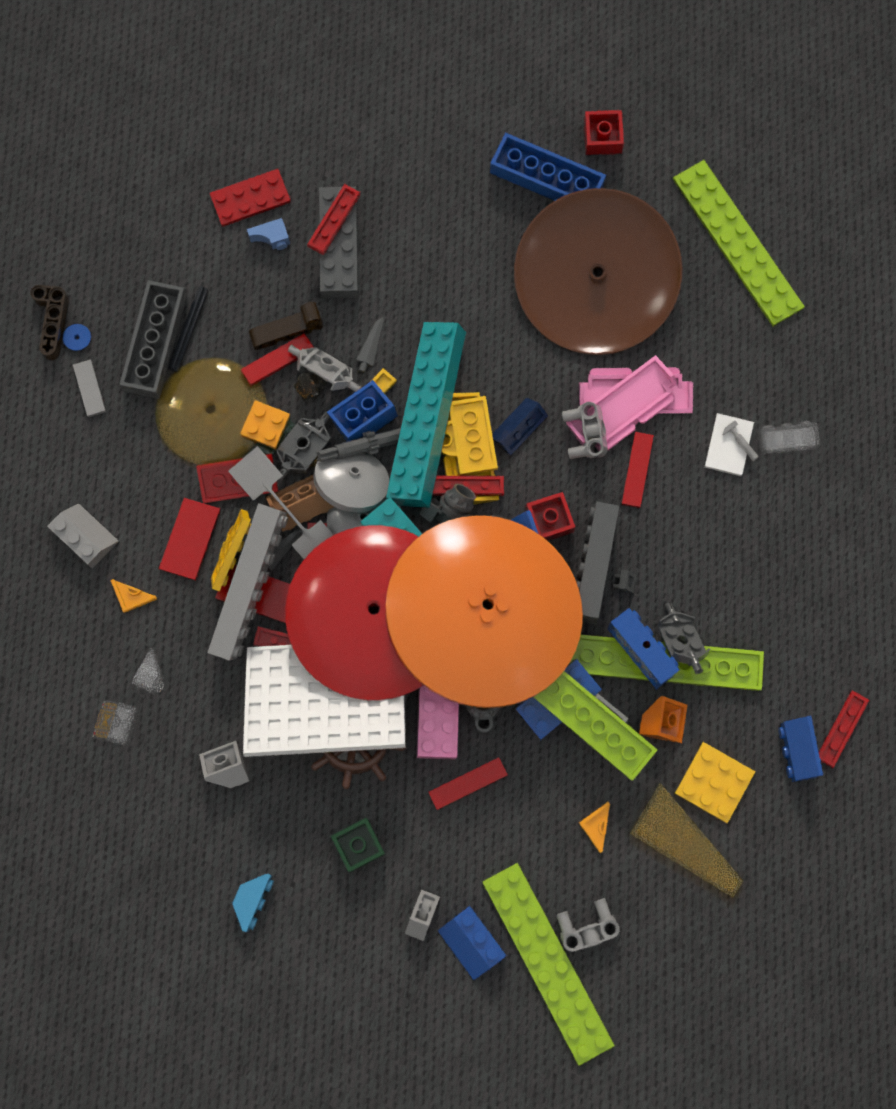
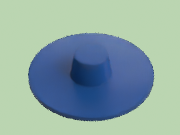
M81 324L69 326L63 334L64 344L74 351L86 348L91 340L89 329Z

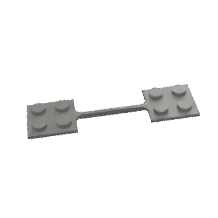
M258 446L228 471L253 501L263 492H269L302 530V536L292 546L303 559L319 544L333 536L321 520L310 529H305L272 491V485L283 475Z

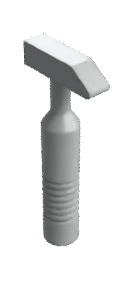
M733 421L724 428L723 435L731 430L735 435V440L752 461H755L759 456L744 437L735 431L734 427L738 423Z

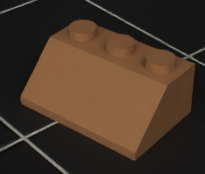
M313 475L275 492L277 497L300 523L308 522L313 517L327 513L330 509L334 508L318 493ZM272 494L266 497L270 507L286 512ZM288 513L286 514L288 521L285 528L281 529L282 532L291 530L297 525Z

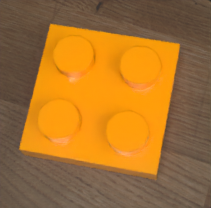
M255 400L240 435L276 449L290 414Z

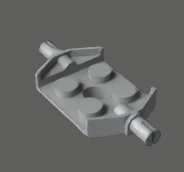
M293 345L289 347L288 352L298 358L297 370L299 371L300 367L304 366L310 372L319 375L325 381L332 383L330 390L350 388L356 392L361 389L362 386L353 382L352 368L319 348L299 350Z

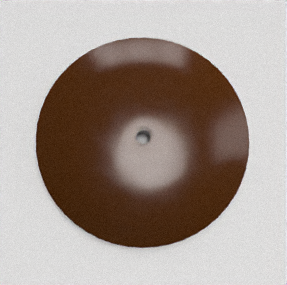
M593 188L580 190L552 202L529 224L516 253L514 265L515 288L527 318L550 341L568 350L583 354L603 355L616 353L634 347L646 340L662 326L670 315L681 288V253L675 235L668 223L645 201L629 193L614 189ZM600 269L603 275L596 277L593 275V271Z

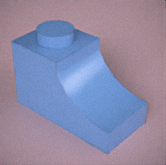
M282 218L247 229L251 242L262 241L277 250L285 249L290 244Z

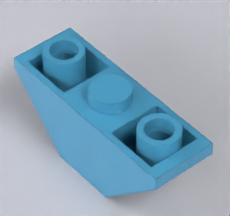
M265 874L240 885L232 904L242 931L249 932L250 929H254L258 919L253 916L258 910L261 911L266 901L263 899L264 890L268 892L271 890L274 882L271 880L272 875Z

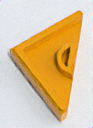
M114 579L111 580L123 613L157 600L155 595L143 592Z
M609 802L579 822V825L599 853L603 852L610 807Z

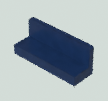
M526 398L492 433L493 441L499 443L503 450L511 456L547 418L548 414L540 403Z

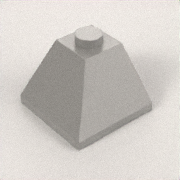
M237 741L199 754L205 781L228 788H233L249 781Z

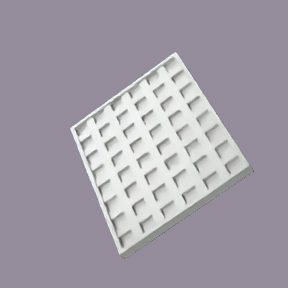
M292 645L247 647L244 757L405 748L404 695L386 700H362L344 696L317 681L301 664Z

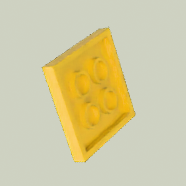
M702 742L675 794L721 821L728 823L755 771Z

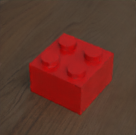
M622 110L585 111L584 137L586 155L622 154L624 146Z
M563 492L526 504V511H531L538 534L547 541L574 533L575 524Z

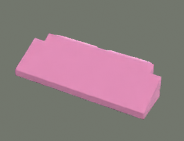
M656 355L593 401L602 410L608 450L634 432L637 423H646L674 401L671 388L676 385L675 377ZM592 406L588 409V415H593L595 408ZM579 419L566 422V425L583 446L586 442L582 421ZM600 444L595 445L596 449L599 451L601 449Z
M667 367L674 375L676 385L671 388L674 401L659 413H693V383L691 381H682V374H680L678 368ZM630 368L591 369L590 375H588V382L579 383V406L586 402L595 401L630 375L632 370Z

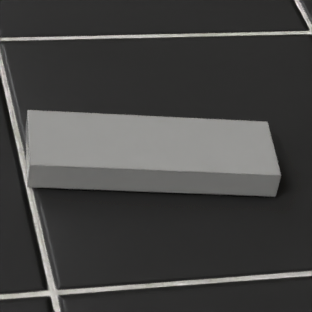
M91 359L73 364L87 416L92 417L105 413L106 409Z

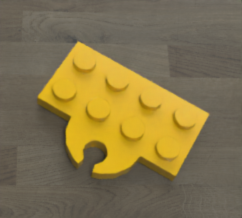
M486 396L452 401L450 407L451 420L447 422L445 436H448L451 440L448 444L442 446L441 453L450 458H458L460 476L498 470Z
M240 510L234 526H231L227 533V538L222 544L218 562L211 576L212 589L220 591L222 586H226L229 578L227 573L229 569H233L235 566L237 551L240 552L244 545L242 539L245 534L248 535L251 526V519L246 510Z

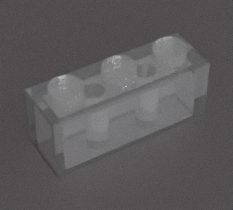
M804 421L799 423V425L785 423L780 427L766 425L758 432L761 455L813 450L820 446L817 423H811V421Z

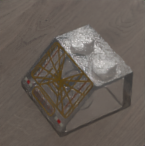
M103 700L92 738L129 748L141 710L119 702Z

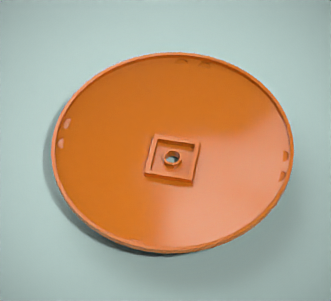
M467 516L436 525L423 533L406 549L395 566L389 581L386 595V621L392 644L398 656L411 674L424 686L445 699L471 707L498 708L514 705L536 696L555 682L566 669L576 651L581 635L582 601L575 577L568 564L545 538L524 525L508 519L493 516ZM490 601L493 608L486 610L482 602Z

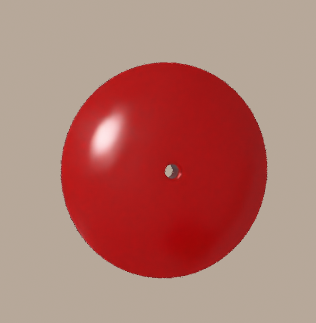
M368 525L347 529L319 544L307 555L297 569L291 581L286 600L285 619L289 640L296 656L305 669L317 681L334 692L355 699L386 700L406 695L424 686L411 674L398 656L392 644L386 621V595L389 581L400 557L418 538L415 534L399 528L382 525ZM377 606L380 610L377 614L373 615L369 613L370 607Z

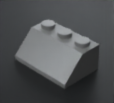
M79 503L61 512L47 526L91 568L119 542Z

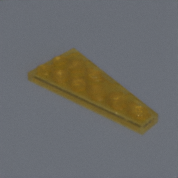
M659 783L631 830L630 835L731 898H734L743 880L662 784Z

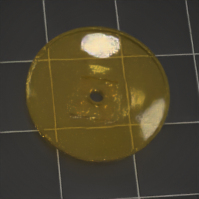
M204 358L182 366L178 372H174L163 385L160 399H157L155 417L160 436L174 454L190 463L202 465L239 459L257 444L255 441L242 437L240 433L254 401L268 404L260 382L250 386L241 373V369L244 366L227 359ZM214 405L216 407L215 411L210 414L207 413L206 407Z

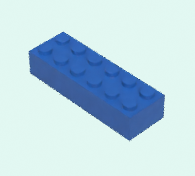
M505 133L490 163L491 174L552 200H557L580 190L603 188L606 175L508 133Z

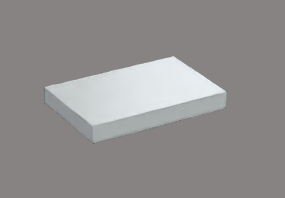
M717 413L704 468L742 476L747 453L735 440V435L731 430L723 435L725 427L736 421L738 425L734 427L735 431L741 434L749 444L754 422Z

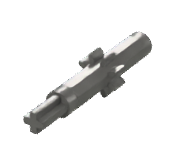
M401 428L375 434L374 431L362 433V438L317 451V459L322 462L362 452L370 455L379 453L378 448L398 443Z

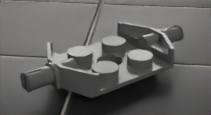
M325 411L320 419L301 418L277 448L276 452L282 462L280 473L283 476L280 478L281 481L290 471L308 474L307 469L316 459V452L322 450L328 442H332L325 428V424L330 419L327 411ZM299 441H308L305 447L298 446Z
M667 603L665 608L668 615L659 621L657 627L669 654L677 662L692 666L695 674H700L703 672V669L699 662L708 656L710 648L706 651L693 624L695 617L676 612L673 604Z

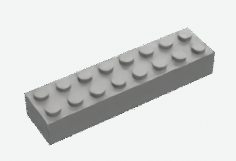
M258 503L207 653L229 661L237 659L238 656L241 657L244 650L242 645L244 638L247 639L251 629L248 627L250 620L255 618L257 609H255L256 602L261 600L263 594L261 590L262 585L267 582L269 572H267L269 564H273L276 555L274 554L275 547H278L281 542V529L285 528L288 521L286 512Z

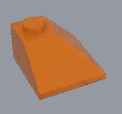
M660 696L642 715L639 734L649 738L682 743L687 704Z

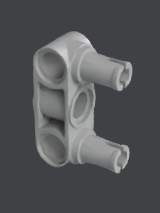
M586 402L576 409L562 411L564 422L579 419L582 421L586 442L583 446L568 448L569 458L575 459L585 456L587 458L604 457L608 451L601 407L593 402ZM593 406L595 412L589 416L588 409ZM596 444H600L601 449L598 453L594 452V446Z
M605 898L594 901L600 918L598 920L599 923H593L578 930L573 928L567 911L556 914L562 931L560 938L566 950L577 951L612 939L619 934V925L615 917L611 915ZM608 923L613 924L615 927V931L611 935L606 934L604 931L605 925ZM570 936H574L577 940L574 948H569L566 944V940Z

